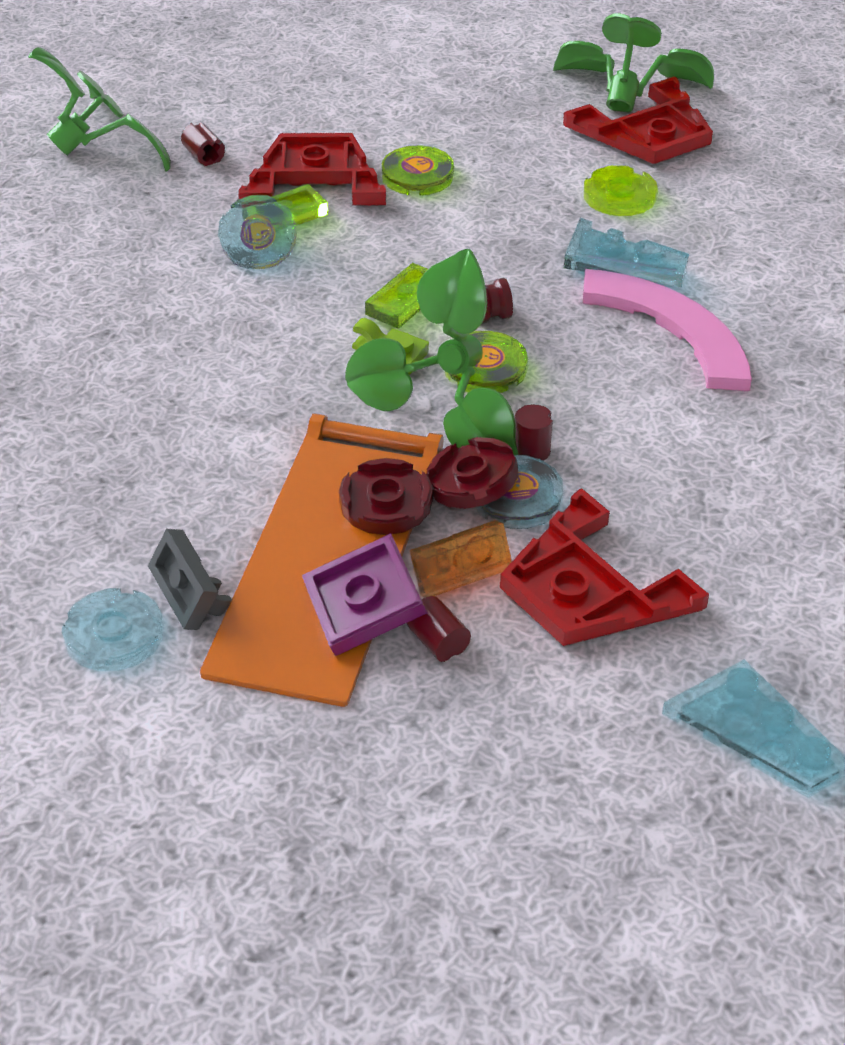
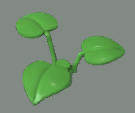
M621 13L608 15L602 26V32L607 40L613 43L627 44L623 69L618 70L616 75L613 76L615 62L611 55L603 54V49L600 46L585 41H568L560 47L553 67V71L585 69L607 72L608 84L606 91L609 93L606 105L613 111L627 113L634 109L636 96H642L645 86L656 70L668 78L675 76L679 79L703 84L710 89L713 88L715 76L711 62L703 54L689 49L676 48L670 50L668 56L659 55L639 83L637 74L629 70L633 45L653 47L659 44L662 32L650 20L641 17L630 18L628 15Z
M37 47L29 54L28 58H33L46 64L63 78L71 92V98L64 111L57 117L60 121L47 133L50 140L64 154L68 156L80 143L86 146L91 140L120 126L127 125L150 140L162 159L165 172L170 169V156L162 142L129 113L121 118L124 114L117 103L109 95L104 94L100 85L82 71H79L77 75L88 86L90 98L95 100L81 115L74 112L69 116L79 96L82 98L85 95L84 91L63 64L49 51ZM102 102L116 116L121 118L89 134L86 133L91 127L85 120Z
M463 249L431 266L421 277L417 289V300L423 315L432 323H444L443 332L452 337V339L441 344L437 355L411 364H406L405 350L398 341L389 338L374 339L360 346L351 356L346 367L345 380L347 381V386L368 406L381 411H393L405 405L411 397L413 382L408 372L439 364L447 373H462L454 397L458 406L448 411L443 421L445 434L451 445L456 443L457 447L460 448L469 445L468 439L476 437L495 438L507 443L512 448L514 456L517 457L515 418L511 406L504 396L493 389L476 388L468 392L464 398L469 379L475 374V370L472 367L481 361L483 355L480 341L469 333L474 332L485 318L487 294L483 274L471 249Z

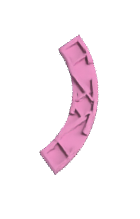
M585 269L583 304L615 308L632 314L634 312H644L656 318V324L670 331L679 339L685 338L694 348V355L701 365L705 376L706 388L750 391L752 378L745 352L732 332L713 313L685 295L663 285L626 274Z

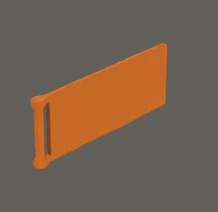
M312 414L306 436L200 669L202 679L345 707L349 704L372 639L335 656L329 647L302 575L386 536L367 533L352 526L343 516L339 503V489L342 479L348 472L350 477L354 472L358 471V465L366 461L390 458L413 464V470L418 471L421 475L422 471L426 474L432 459L443 450V435L429 433L426 437L328 420L327 415ZM325 437L343 440L348 442L423 454V456L416 457L404 455L399 453L323 441V439ZM412 529L403 533L391 534L401 556H403Z

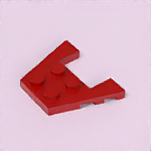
M675 76L649 84L648 97L659 105L611 120L594 106L587 104L564 112L563 125L652 164L708 146L712 143L713 135L712 129L698 108L693 109L689 104L690 97L687 92H681L679 89L680 82Z
M280 133L264 154L262 166L254 168L249 175V184L247 186L242 185L238 191L239 206H273L276 184H290L293 186L303 184H327L332 186L352 184V205H386V188L384 185H379L377 173L374 168H369L366 163V155L353 133Z
M582 488L571 496L570 505L563 512L558 511L549 520V528L539 539L533 538L500 574V588L563 646L699 612L707 608L709 593L679 568L646 588L639 590L587 546L582 539L607 526L610 511Z

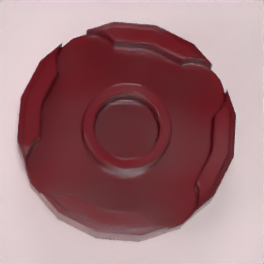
M476 437L468 439L469 445L458 448L455 443L443 449L432 459L426 472L433 489L434 499L449 508L468 509L484 506L501 498L512 489L519 477L517 459L513 454L512 448L507 443L495 438Z
M382 458L366 461L358 465V471L354 472L350 477L349 472L342 479L339 489V503L343 516L352 526L372 534L388 535L403 533L420 525L430 514L433 502V489L429 477L423 471L421 475L418 471L413 470V464L399 459Z

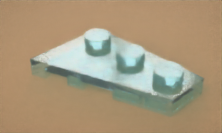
M583 218L579 219L565 253L564 269L576 270L583 275L585 274V269L609 271L642 278L665 287H682L688 267V253L649 240L634 243L623 238L624 232L610 228L607 230V233L592 229V221Z
M745 659L665 701L663 704L662 714L677 723L683 720L703 732V738L718 747L724 744L750 759L751 766L807 798L845 777V755Z

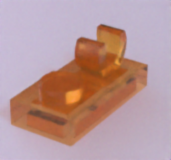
M497 520L409 550L419 592L424 598L437 596L502 573L512 562L504 523Z

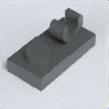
M166 528L148 564V568L183 629L198 630L207 614L213 616L223 615L232 599L228 595H218L222 582L220 579L209 577L201 564L202 560L183 530Z

